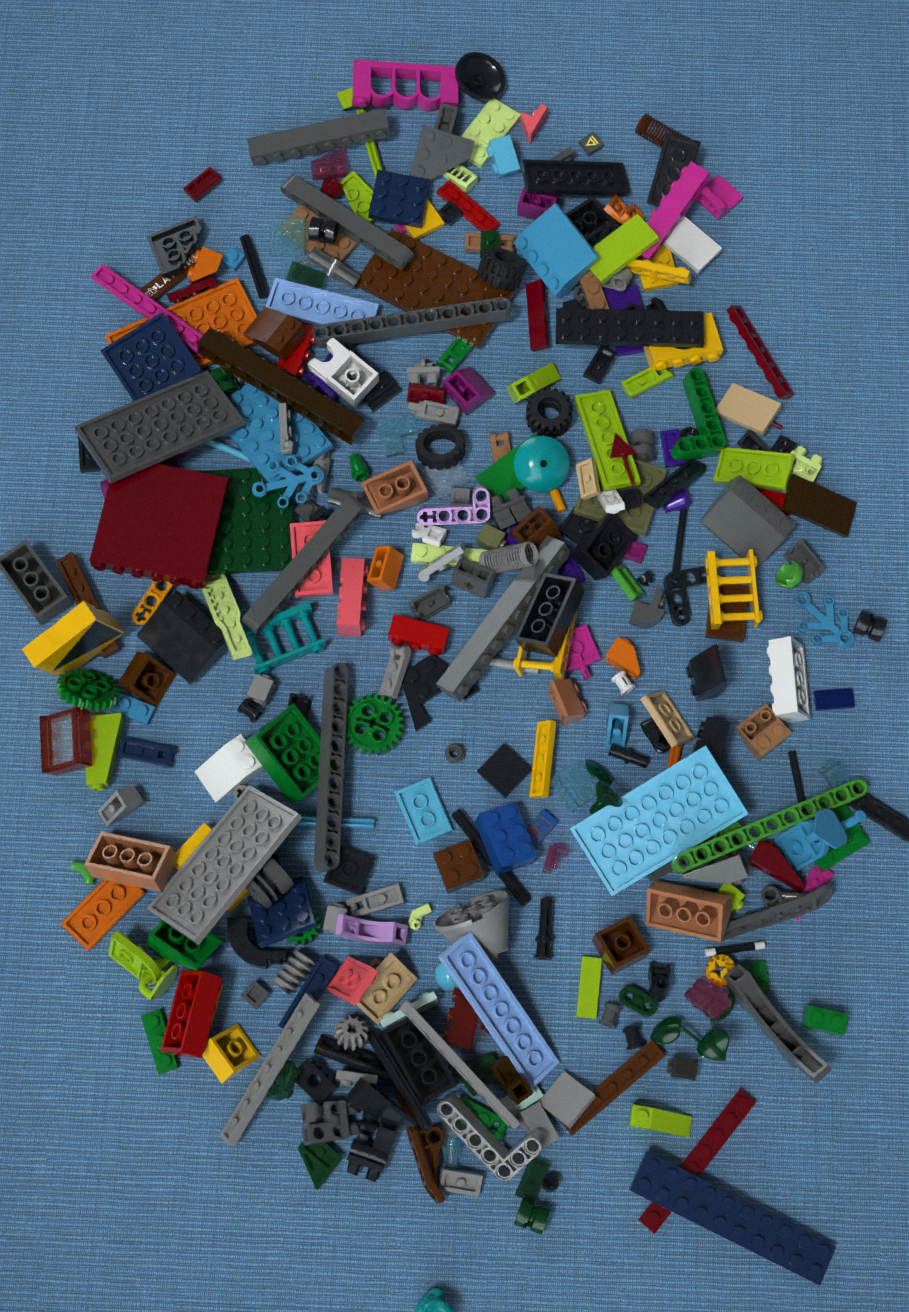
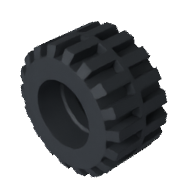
M487 248L483 253L477 273L483 281L491 286L505 290H515L520 287L527 264L523 258L514 252L502 248Z
M546 387L545 391L539 389L538 394L534 392L526 406V421L528 428L531 427V432H537V436H551L552 438H556L557 434L559 436L563 435V431L566 432L572 419L573 409L570 398L568 396L565 397L563 391L559 393L557 388L550 390V387ZM543 408H553L558 411L559 415L553 419H546L539 414V411Z

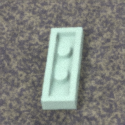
M434 991L431 993L425 992L418 997L417 1001L409 1002L419 1014L439 1003ZM401 1010L395 1013L392 1011L385 1014L380 1022L382 1027L386 1029L407 1016Z

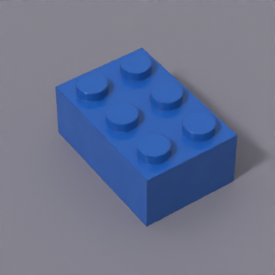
M516 803L479 813L475 824L496 875L530 865L537 858V853Z

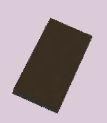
M793 474L790 475L781 510L845 538L849 535L857 502Z

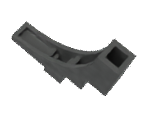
M737 964L723 976L741 1008L754 1018L761 1032L776 1045L785 1061L794 1068L797 1067L816 1084L832 1071L830 1066L793 1031L776 1011L750 972L740 964Z

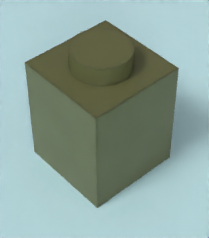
M485 523L477 537V546L485 550L505 547L507 543L505 540L506 533Z

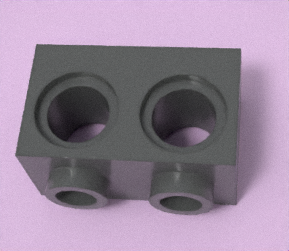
M441 103L434 128L452 134L457 119L458 107Z

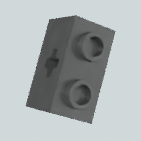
M461 558L453 569L451 585L486 599L493 587L495 571Z

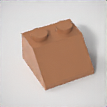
M571 679L550 681L548 694L562 726L584 719L587 709L583 700L580 701L577 696L579 694L577 685L575 683L572 684Z

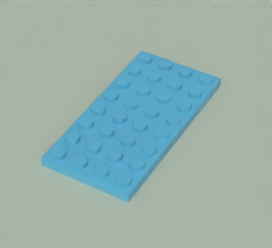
M705 745L621 796L623 802L621 807L606 805L570 827V830L609 893L613 896L670 862L681 852L695 847L749 813Z

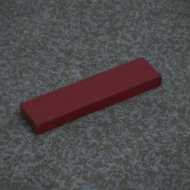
M542 279L525 284L530 350L533 352L549 347L545 285Z

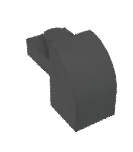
M656 588L651 605L635 601L629 620L630 625L640 628H651L661 621L665 610L660 609L665 599L661 597L663 590Z

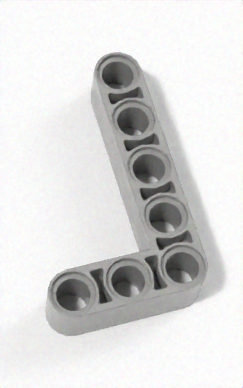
M447 1094L437 1107L439 1116L494 1175L503 1181L511 1179L535 1158L546 1143L544 1133L540 1130H533L508 1151L456 1095ZM446 1104H449L452 1109H449ZM460 1119H463L466 1124H463ZM474 1134L480 1136L481 1140L477 1139ZM531 1140L536 1141L538 1145H534ZM488 1150H492L495 1155L491 1154ZM517 1153H521L524 1158L519 1157ZM503 1165L509 1167L510 1170H506Z

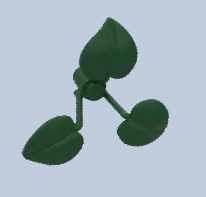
M586 760L585 765L589 774L598 780L596 783L597 801L589 809L590 813L593 814L606 805L621 807L623 805L621 797L607 785L613 782V776L610 771L598 762Z
M734 994L717 995L706 1003L704 1014L706 1017H711L713 1033H706L702 1040L681 1026L682 1020L678 1017H668L660 1021L653 1029L650 1040L660 1045H667L679 1037L680 1031H684L698 1042L696 1049L700 1056L711 1060L726 1061V1052L730 1041L729 1035L724 1031H717L715 1019L723 1020L731 1013L735 1004Z

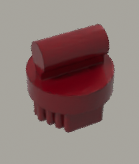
M328 177L323 181L320 190L330 198H336L343 193V184L336 178Z

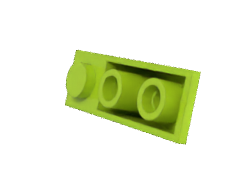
M552 362L510 384L506 390L513 403L516 404L531 396L534 392H538L539 389H543L560 380L561 377Z

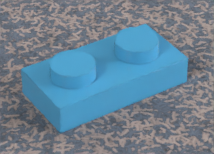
M120 693L118 702L112 708L114 713L121 712L124 717L147 726L156 710L155 706Z

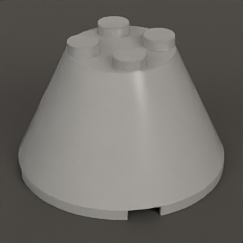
M502 890L470 898L471 903L462 907L460 904L451 907L436 918L433 923L435 929L451 944L462 935L471 931L490 961L498 959L499 953L509 949L510 897L506 891Z

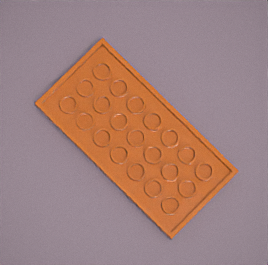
M238 278L166 308L202 335L211 327L214 330L220 331L227 338L235 340L246 349L257 345L243 336V333L257 315ZM143 318L106 334L105 337L108 344L110 345L147 322L148 319ZM188 349L201 369L214 363L205 357L202 359Z

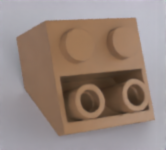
M764 704L736 727L744 745L758 762L791 735V731L767 704Z

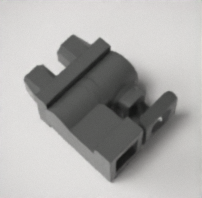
M340 1100L322 1102L321 1106L314 1103L301 1105L303 1124L313 1122L319 1117H322L324 1123L302 1127L304 1146L344 1140L358 1134L357 1122L348 1123L347 1115L356 1114V1111L350 1107V1102Z

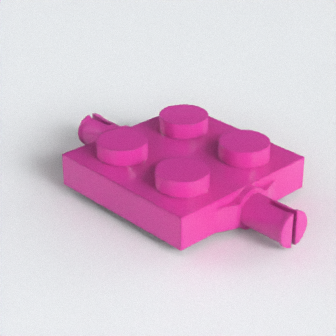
M587 625L574 628L565 674L574 670H581L583 678L586 680L587 677L588 679L592 677L588 666L600 661L601 658Z

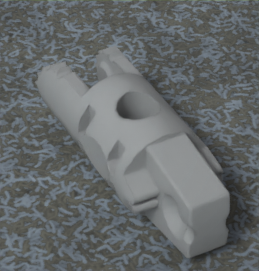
M329 451L314 460L313 466H317L323 471L324 478L320 484L312 486L309 494H313L316 491V486H318L317 490L320 494L324 493L331 462ZM316 472L311 473V477L316 479L318 477V474Z

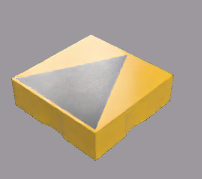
M82 601L52 627L22 648V651L34 668L60 677V674H64V671L69 673L70 669L76 671L77 668L83 666L125 632L112 614L104 610H98L93 605Z

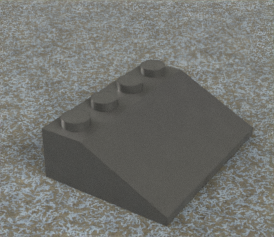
M741 475L732 478L699 521L740 558H746L749 549H753V555L757 557V567H755V570L786 539L796 525Z

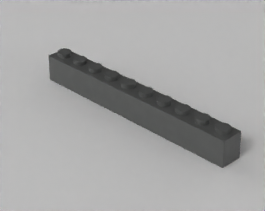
M549 535L546 536L537 548V563L534 566L522 568L436 683L444 694L459 702L468 694L470 688L479 679L482 672L491 663L493 657L524 618L543 574L556 575L560 567L568 559L571 552L565 542Z

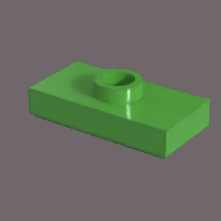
M624 565L614 567L611 574L618 582L620 589L626 593L631 601L641 599L645 593Z

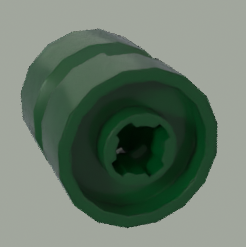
M218 367L210 372L227 397L237 390L240 391L238 383L233 379V374Z
M523 1198L514 1225L522 1228L528 1226L530 1231L542 1235L550 1208L542 1205L536 1207L534 1202Z

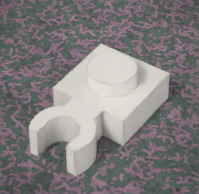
M416 523V530L412 529L411 531L412 537H422V542L437 547L441 546L447 535V529L434 525H429L426 528L420 523Z

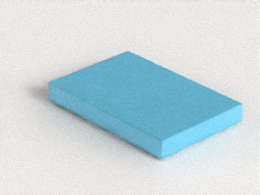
M430 777L394 792L416 847L453 832Z

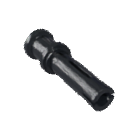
M541 898L539 932L535 938L537 947L534 959L552 960L550 948L553 939L550 933L553 899Z

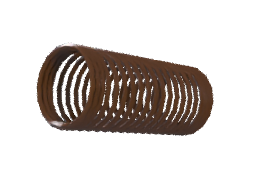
M647 113L641 117L635 129V134L642 138L644 137V139L652 142V144L655 143L660 148H662L661 145L664 143L663 139L667 132L689 138L679 133V131L676 132L674 128H668V125L666 126L663 122L660 123L658 119L655 120V118H652Z

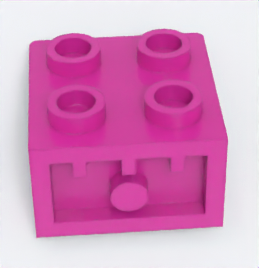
M717 175L704 186L695 200L719 220L743 199V196L724 178Z

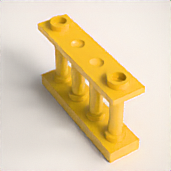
M749 549L746 558L719 559L715 557V551H707L705 567L711 630L719 629L724 621L752 620L753 628H757L763 616L762 610H759L755 575L757 557L753 555V549ZM747 565L748 576L720 577V575H717V569L720 566ZM749 583L750 594L722 595V593H719L718 587L721 585ZM730 602H751V612L724 613L721 612L720 605Z
M577 611L554 661H527L528 651L523 650L519 646L517 658H514L513 668L519 677H523L524 668L551 670L556 680L564 679Z

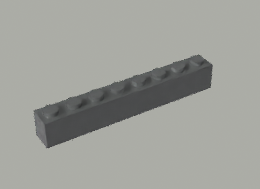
M384 108L247 138L253 166H262L274 161L280 162L284 159L298 158L306 154H316L320 151H330L338 147H348L352 144L384 139L391 136Z

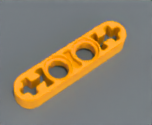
M153 581L131 614L132 622L136 625H144L158 608L172 587V584L165 581L167 587L165 590L160 591L156 587L157 582ZM150 595L156 599V603L152 607L146 604V598ZM143 605L146 609H149L151 611L150 613H148V611H145V613L143 614V617L145 618L144 621L139 620L138 622V617L136 616V613H141L143 611V608H140V606Z

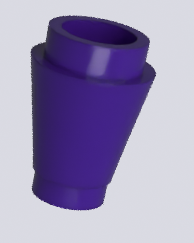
M680 491L663 505L665 513L685 509L691 504L686 491Z

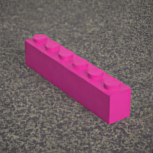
M690 162L688 166H684L680 173V178L672 183L670 192L662 197L661 205L658 209L652 211L650 220L647 223L659 236L660 240L638 256V260L652 261L709 181V172L693 162Z

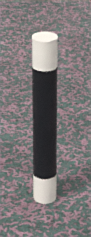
M758 941L704 949L705 957L720 954L765 949V942Z

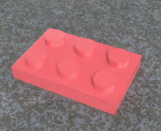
M347 956L325 989L355 1006L362 1000L368 986L375 981L378 971Z

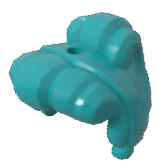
M437 1288L425 1293L414 1308L415 1312H455L454 1308L446 1301L444 1291Z

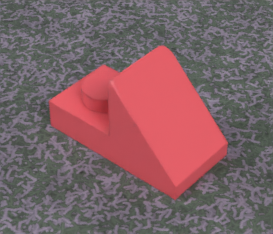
M543 104L540 105L538 110H534L532 116L523 112L520 113V123L529 143L532 142L547 117V106Z

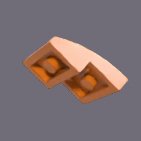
M614 195L604 207V210L611 217L622 224L637 213L642 219L645 217L643 212L634 203L628 207L617 195Z

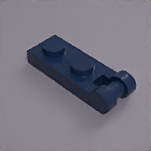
M122 737L118 757L171 768L173 763L171 759L172 755H175L176 748ZM160 752L165 753L164 759L159 758Z

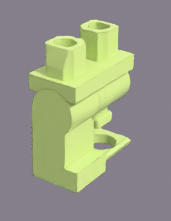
M798 446L790 453L795 456L791 475L795 474L810 482H814L822 467L821 462L823 458L814 454L810 460L804 457L807 450Z

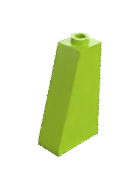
M121 712L82 717L86 785L93 791H102L105 787H110L125 721Z

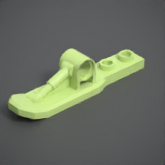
M224 574L207 575L205 588L201 589L213 620L223 633L232 659L236 660L251 656L252 650L240 623L241 613Z

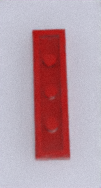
M450 180L437 190L438 196L447 203L452 201L463 211L462 216L480 232L481 230L496 231L500 227V223Z

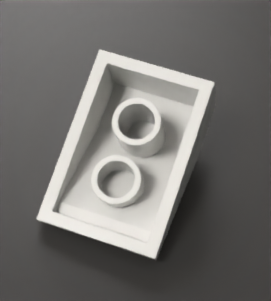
M241 734L225 744L194 771L215 803L231 794L237 786L246 784L265 771L264 767L245 744V739Z

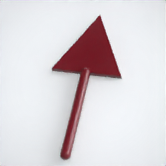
M615 433L610 459L622 457L631 485H635L626 456L637 453Z

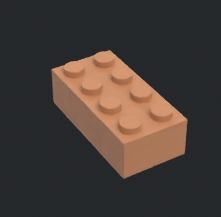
M101 831L84 866L92 877L162 892L178 858L171 846Z

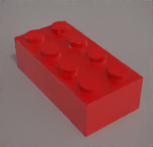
M181 971L160 1051L180 1057L202 1058L206 1049L207 1036L211 1030L213 1013L216 1010L218 993L221 990L222 977L204 971Z

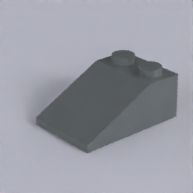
M740 849L685 872L682 876L684 879L724 884L734 882V885L745 882V878H748L749 868Z

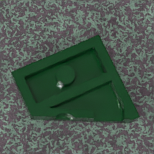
M492 1054L463 1061L485 1086L496 1078L489 1067L490 1064L496 1061ZM449 1064L448 1067L473 1097L478 1094L457 1070Z
M302 1142L298 1147L315 1189L319 1190L343 1157L325 1142L306 1146Z

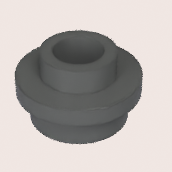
M451 744L445 750V757L451 763H458L464 757V750L458 744ZM457 751L458 756L453 757L451 752Z

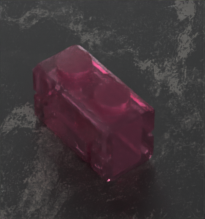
M698 978L693 987H690L684 994L693 1007L716 1020L731 1005V1001L727 997L729 993L723 987H717L711 980L706 982Z

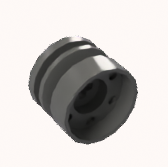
M271 857L259 870L260 872L245 887L247 892L257 902L268 909L272 906L270 899L274 902L278 900L274 892L275 890L285 894L294 886L288 874Z

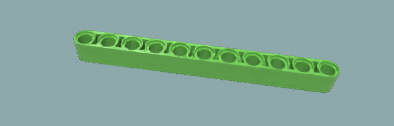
M855 779L681 852L673 858L671 862L672 869L679 874L688 872L792 828L800 822L813 819L816 812L820 810H834L865 795L868 791V786L865 781ZM853 786L858 788L859 794L854 792ZM836 793L841 795L842 801L837 799ZM819 800L824 802L825 808L819 805ZM802 807L808 811V815L803 814ZM784 815L790 817L791 823L785 820ZM767 822L773 824V830L768 828ZM750 829L756 832V837L750 835ZM732 836L739 840V845L733 843ZM714 844L720 845L721 852L715 850ZM697 851L703 853L704 860L697 857ZM680 858L685 860L686 867H682L679 864Z

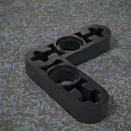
M705 566L668 573L663 579L671 621L677 627L686 625L690 620L684 588L707 584L706 576L700 578V575L706 573ZM687 573L694 575L695 581L693 583L686 580ZM671 577H672V579H674V580L676 579V583H674V587H673V583H671V582L669 583V581H668ZM673 588H674V589H677V588L679 589V590H675V591H673V592H670V590H672ZM674 594L680 596V604H675L672 601ZM679 612L680 615L684 616L685 618L682 620V622L680 619L676 618L679 615Z

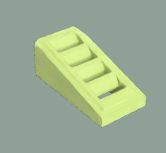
M461 165L453 167L454 169L450 173L446 171L441 174L465 194L478 183V176Z

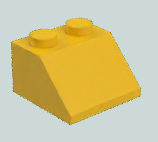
M238 1024L210 1038L206 1042V1049L203 1053V1058L221 1084L235 1077L261 1057Z

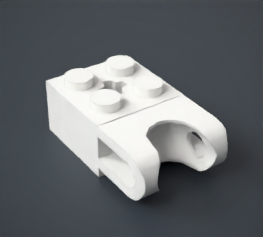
M330 338L326 344L328 351L333 355L332 359L328 362H321L316 358H312L307 363L308 368L347 402L356 407L379 382V373L351 350L349 351L334 338Z

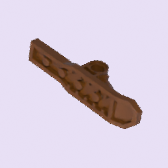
M394 1084L393 1089L399 1107L414 1119V1115ZM405 1126L423 1187L437 1204L443 1203L445 1197L437 1186V1170L444 1133L439 1127H432L431 1130L424 1132L423 1130L418 1131L417 1126ZM430 1133H436L439 1136L437 1143L429 1140Z

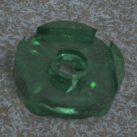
M286 1060L284 1067L280 1070L273 1085L269 1088L268 1094H266L267 1097L275 1101H281L292 1096L293 1087L300 1074V1068L294 1062Z

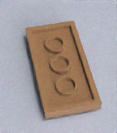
M302 204L279 228L280 234L309 254L314 247H317L329 256H334L344 262L357 247L356 242L339 230L334 245L324 243L323 240L319 242L309 240L308 232L311 218L320 217Z

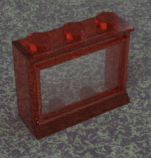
M77 706L48 716H39L42 773L58 776L92 766L90 711L88 709L80 710V707Z

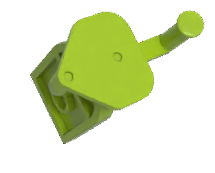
M118 931L111 936L108 956L140 980L138 987L146 998L151 1001L161 997L175 981L178 966L174 964L165 973L163 970L171 961L160 956L154 961L146 954L142 947H137L128 936ZM156 984L153 990L147 986Z

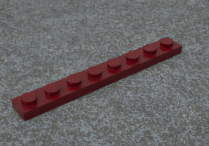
M739 1089L679 1168L699 1177L756 1102ZM651 1202L638 1221L655 1234L671 1214V1211Z

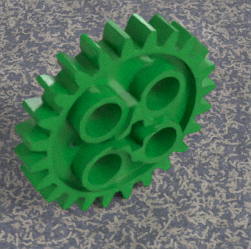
M77 668V671L70 669V673L64 671V674H60L55 690L57 695L61 696V700H66V704L72 703L73 707L80 706V710L87 708L88 711L95 709L98 712L99 708L105 711L106 707L111 709L112 705H116L120 689L118 684H114L115 680H109V676H102V672L97 674L95 670L89 672L86 668L85 671Z
M375 693L374 698L367 694V699L365 700L359 696V703L353 700L354 707L347 706L350 713H347L346 732L348 733L345 739H350L348 742L349 746L355 744V751L361 748V754L363 755L367 750L369 756L372 755L373 751H376L377 756H379L380 750H383L386 754L387 747L393 750L394 746L392 743L399 744L397 737H403V733L399 730L405 729L404 725L399 724L404 722V717H399L402 714L401 710L396 711L398 704L391 705V698L385 701V695L378 699L377 693ZM366 709H370L373 711V713L370 716H364L362 714L363 711ZM385 715L391 718L387 723L380 720ZM376 722V725H374L373 728H370V724ZM358 727L366 729L363 734L355 732ZM381 733L384 735V738L378 741L374 739V735Z

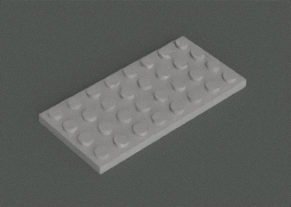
M249 785L147 909L199 945L302 819L301 815Z

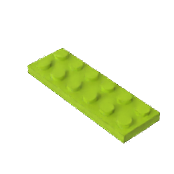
M604 390L575 395L574 402L592 457L596 462L603 490L608 491L640 485L641 480L632 455L626 456L635 485H631L622 457L610 459L615 433L628 444L611 391Z

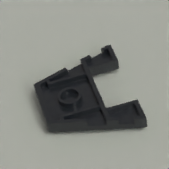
M433 654L407 669L402 681L416 732L431 723L421 706L442 693L436 683L449 667ZM473 685L463 700L466 701L477 694L479 689Z

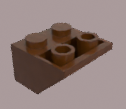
M540 506L532 510L509 532L518 544L530 541L536 548L540 546L547 535L556 539L561 536L554 521Z

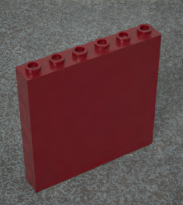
M155 464L114 483L109 482L90 556L91 567L99 571L111 570L119 575L126 573L131 574L135 578L147 577L155 582L167 581L176 586L183 584L188 585L192 589H204L228 490V478Z

